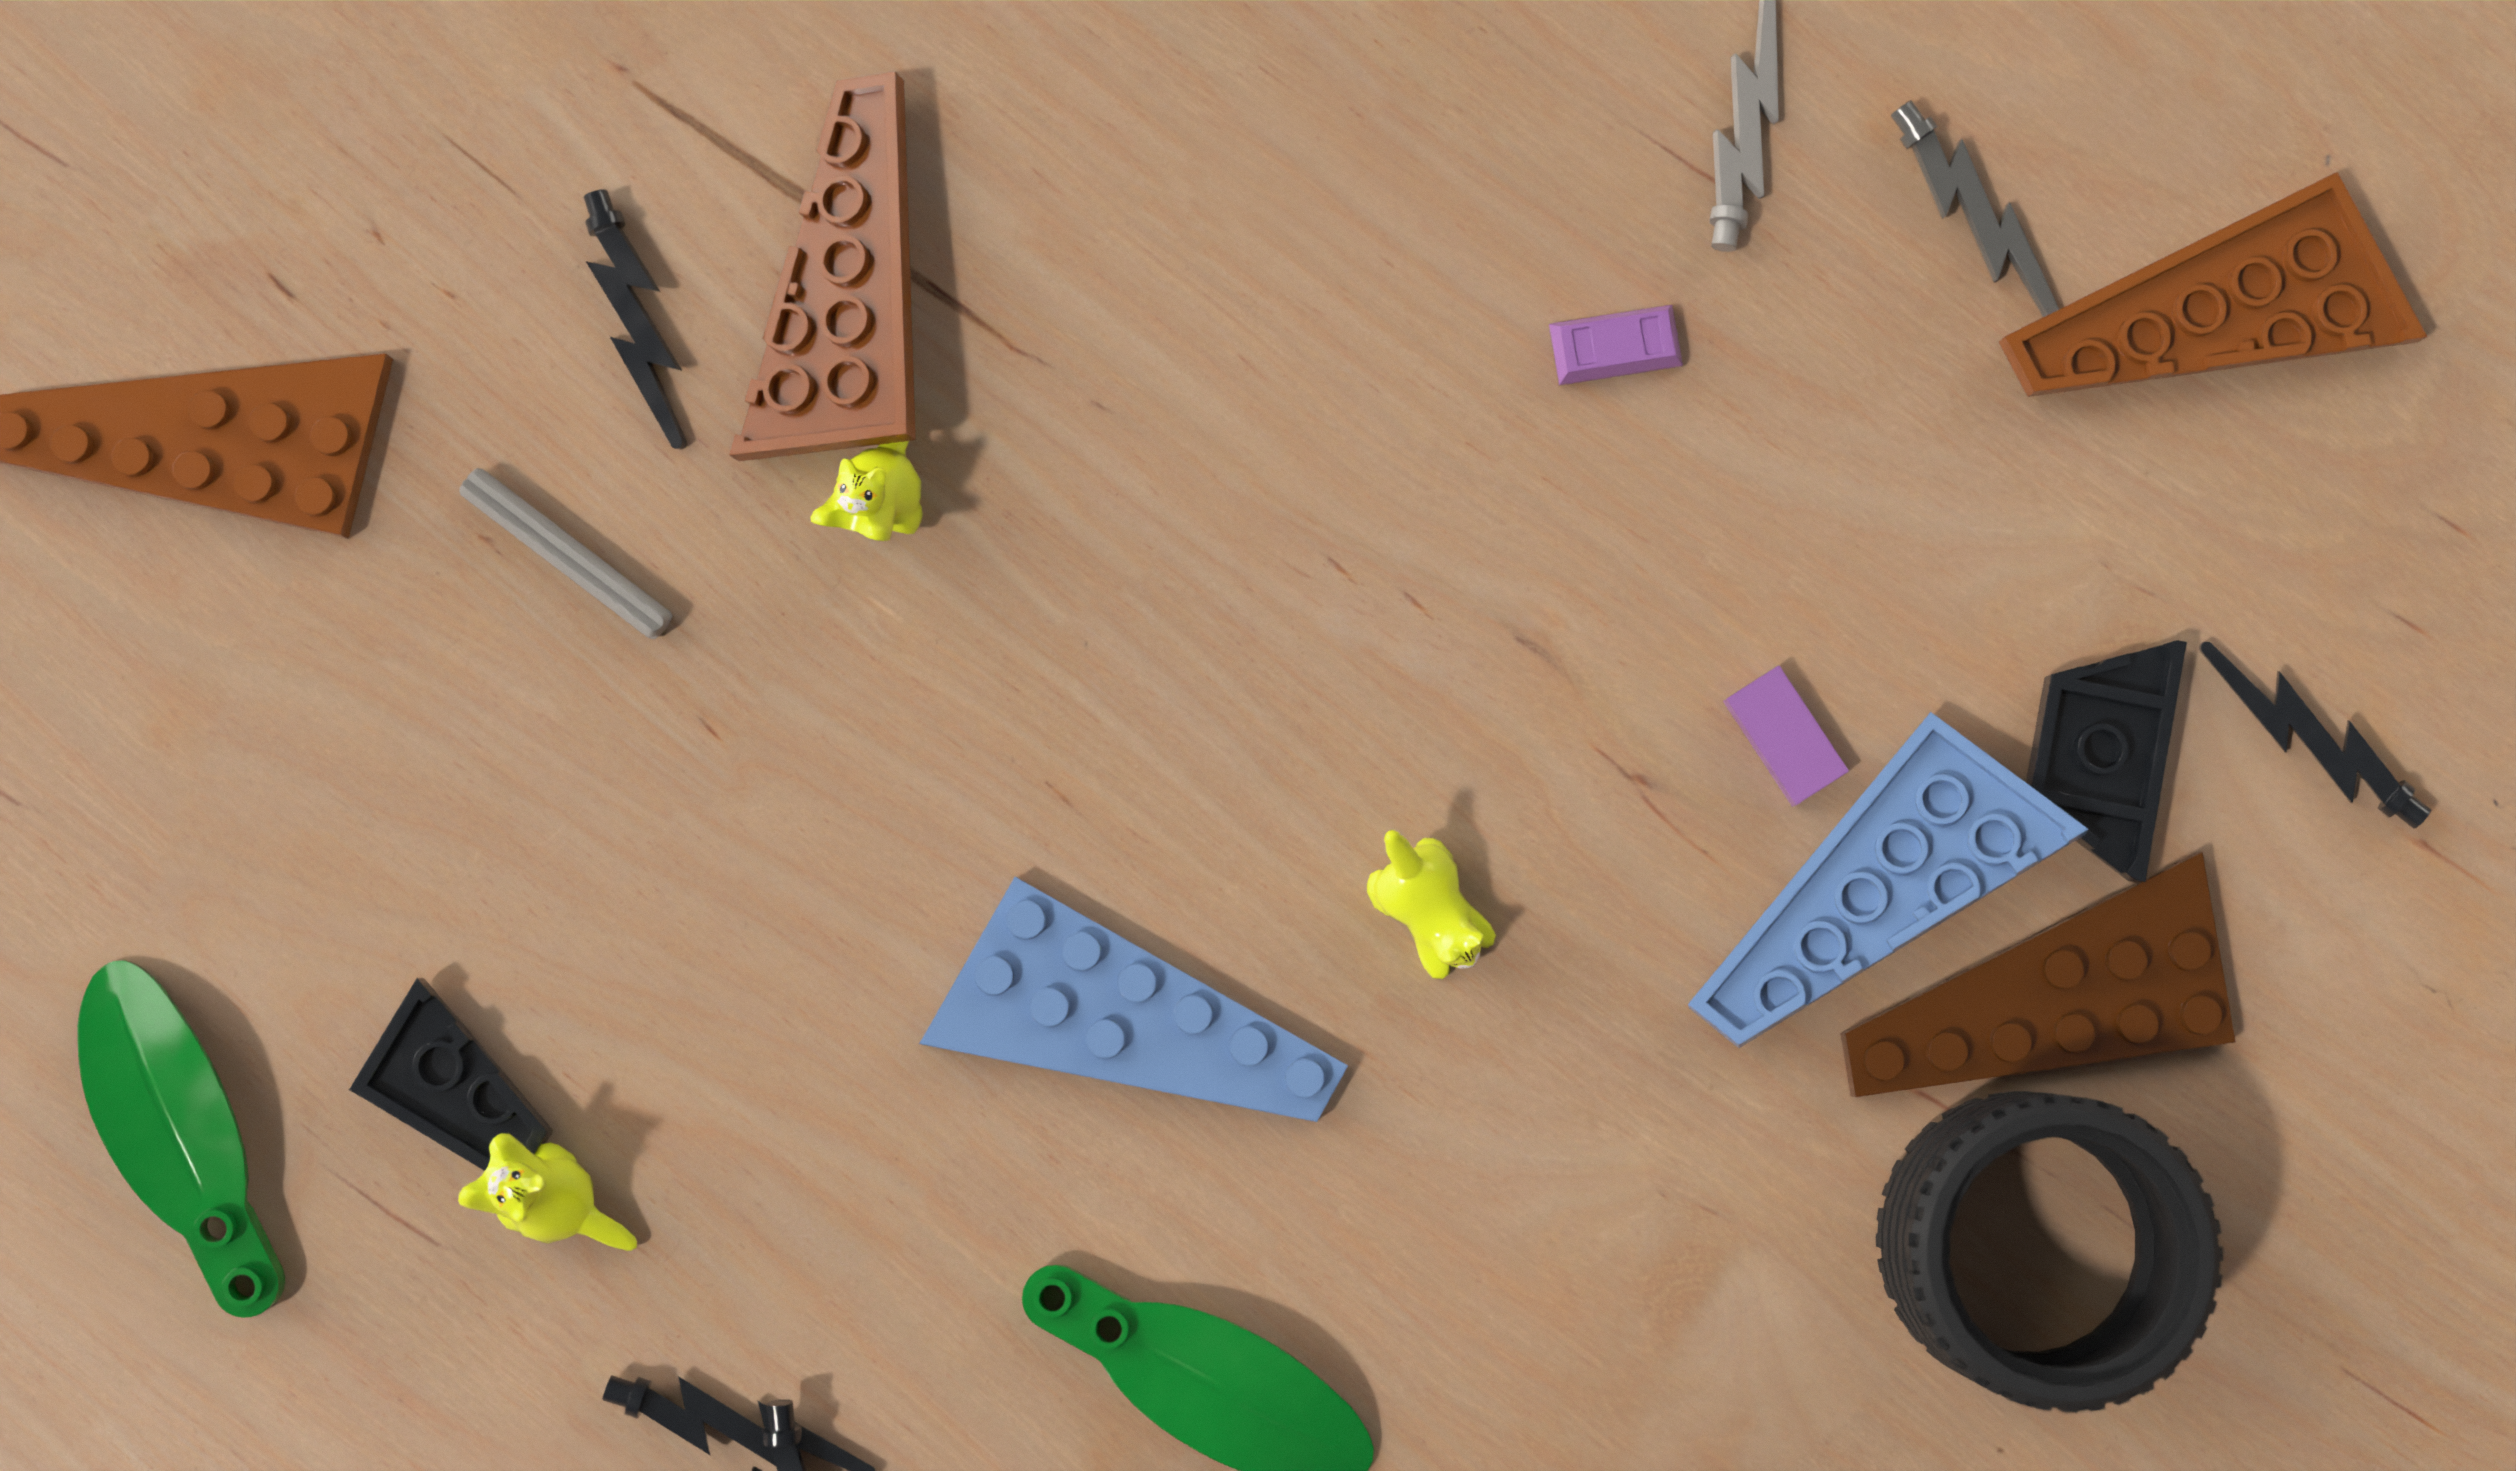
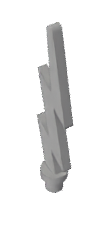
M1759 0L1754 74L1736 53L1731 56L1735 146L1718 129L1713 132L1716 206L1711 209L1709 222L1715 226L1711 246L1719 251H1735L1739 230L1747 227L1749 213L1743 209L1742 182L1758 199L1764 196L1760 110L1773 125L1778 122L1776 0Z

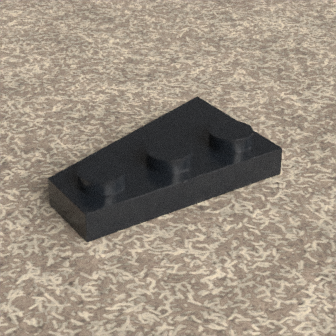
M416 978L349 1089L484 1171L490 1162V1143L500 1133H509L535 1154L541 1144H545L553 1132V1129L425 978Z

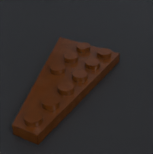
M2203 852L2194 853L2174 863L2175 865L2147 878L2146 882L2135 883L2123 889L2122 892L2090 908H2085L1999 952L1998 955L1946 979L1945 982L1913 998H1908L1841 1032L1850 1096L1862 1097L2236 1042Z

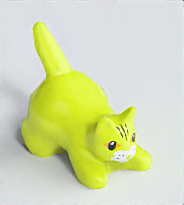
M909 441L881 444L876 448L862 451L852 459H843L840 463L839 475L836 478L837 483L834 487V493L824 505L813 511L810 517L811 522L827 527L852 530L863 534L867 538L878 541H889L892 531L915 534L923 516L920 504L922 481L910 460L905 456Z
M1389 830L1385 833L1384 839L1386 853L1391 863L1384 870L1372 872L1367 882V893L1374 908L1408 927L1416 944L1422 966L1432 979H1444L1449 975L1450 966L1460 969L1473 967L1480 957L1481 947L1489 948L1492 946L1496 933L1491 924L1471 906L1459 891L1457 865L1453 861L1452 854L1437 839L1423 838L1413 848L1403 835L1395 830Z
M500 1133L490 1143L491 1157L487 1169L476 1181L466 1185L459 1193L458 1202L460 1205L473 1210L498 1214V1219L507 1229L520 1232L524 1237L546 1244L581 1234L621 1250L631 1251L637 1248V1240L632 1233L622 1224L601 1213L594 1206V1190L590 1175L577 1163L573 1154L558 1144L551 1142L541 1144L536 1153L533 1154L509 1133Z

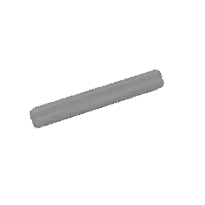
M477 468L464 480L459 490L462 497L646 637L656 639L668 627L673 617L668 609L489 473Z

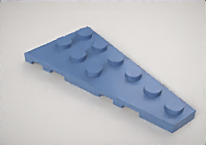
M1930 712L1689 1002L1688 1007L1735 1046L1741 1048L2086 835L2088 828Z
M1014 877L919 1043L1314 1122L1318 1121L1348 1067L1347 1064L1017 877Z

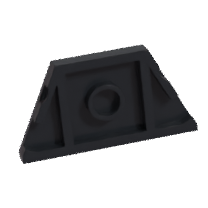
M2172 641L2160 646L2124 654L2044 677L2026 783L2088 828L2086 835L2076 840V842L2130 882H2146L2187 644L2185 641Z

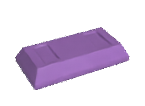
M1672 305L1549 324L1559 386L1683 366Z

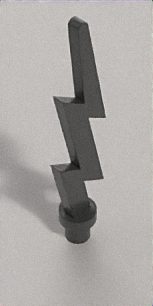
M1912 100L1893 112L1890 116L1904 134L1900 141L1906 149L1912 147L1942 219L1946 217L1956 193L1993 282L1995 283L1998 280L2007 255L2042 316L2045 317L2059 310L2010 202L2005 206L2002 218L1998 224L1963 139L1958 141L1950 164H1948L1934 131L1938 125L1931 116L1925 119Z

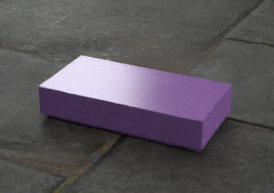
M1780 665L1723 700L1792 807L1849 772Z

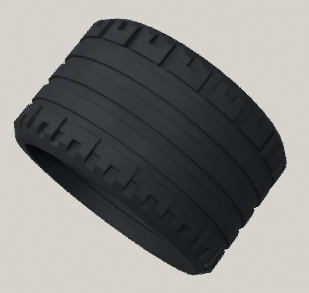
M2009 1091L1988 1094V1098L1984 1100L1974 1098L1956 1108L1949 1109L1941 1114L1943 1120L1938 1123L1930 1122L1922 1129V1132L1915 1140L1912 1139L1905 1148L1907 1151L1906 1156L1902 1161H1896L1891 1170L1892 1174L1889 1181L1885 1183L1882 1192L1886 1199L1884 1207L1878 1208V1233H1876V1247L1881 1248L1882 1258L1877 1259L1879 1272L1882 1273L1888 1298L1895 1300L1897 1303L1894 1311L1909 1330L1908 1332L1917 1342L1924 1344L1927 1348L1926 1351L1935 1359L1958 1374L2015 1403L2044 1411H2051L2053 1407L2064 1413H2078V1411L2089 1410L2092 1412L2105 1409V1404L2110 1402L2121 1405L2131 1401V1398L2138 1394H2146L2155 1388L2154 1382L2160 1378L2168 1379L2176 1372L2175 1367L2182 1360L2186 1361L2194 1350L2191 1346L2197 1338L2202 1339L2208 1328L2205 1324L2208 1321L2209 1315L2214 1314L2217 1301L2214 1300L2216 1288H2221L2223 1275L2219 1274L2220 1261H2224L2223 1247L2218 1245L2217 1237L2218 1234H2221L2219 1220L2215 1219L2212 1209L2215 1206L2210 1193H2205L2200 1186L2203 1179L2197 1169H2193L2187 1160L2188 1157L2179 1147L2170 1146L2167 1143L2169 1137L2160 1129L2154 1128L2147 1120L2136 1114H2126L2123 1112V1108L2102 1101L2044 1092ZM2050 1137L2063 1138L2095 1156L2119 1185L2128 1202L2135 1229L2134 1264L2127 1288L2114 1310L2092 1332L2066 1346L2044 1351L2007 1350L1992 1343L1971 1320L1957 1294L1950 1266V1232L1958 1204L1973 1179L1996 1157L2023 1143Z

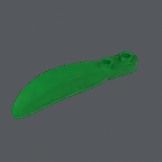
M126 960L110 962L101 967L92 976L81 1002L77 1024L80 1076L91 1118L111 1159L132 1190L157 1217L184 1236L217 1304L225 1312L236 1317L249 1318L257 1316L272 1307L280 1299L285 1287V1274L254 1208L247 1200L249 1177L246 1152L230 1100L200 1040L164 987L138 964ZM210 1217H219L226 1224V1234L223 1238H216L208 1231L207 1224ZM238 1275H246L253 1280L255 1291L252 1296H245L237 1290L236 1279Z
M1065 1265L1042 1267L1035 1271L1026 1281L1022 1293V1304L1027 1317L1032 1323L1100 1361L1115 1385L1139 1411L1161 1429L1199 1453L1239 1471H1368L1373 1461L1374 1447L1366 1427L1353 1408L1307 1366L1261 1336L1225 1319L1193 1308L1160 1302H1132L1121 1294ZM1051 1285L1060 1287L1065 1295V1302L1057 1311L1049 1309L1043 1301L1044 1292ZM1107 1316L1115 1317L1122 1327L1120 1337L1114 1342L1105 1340L1099 1331L1101 1321Z

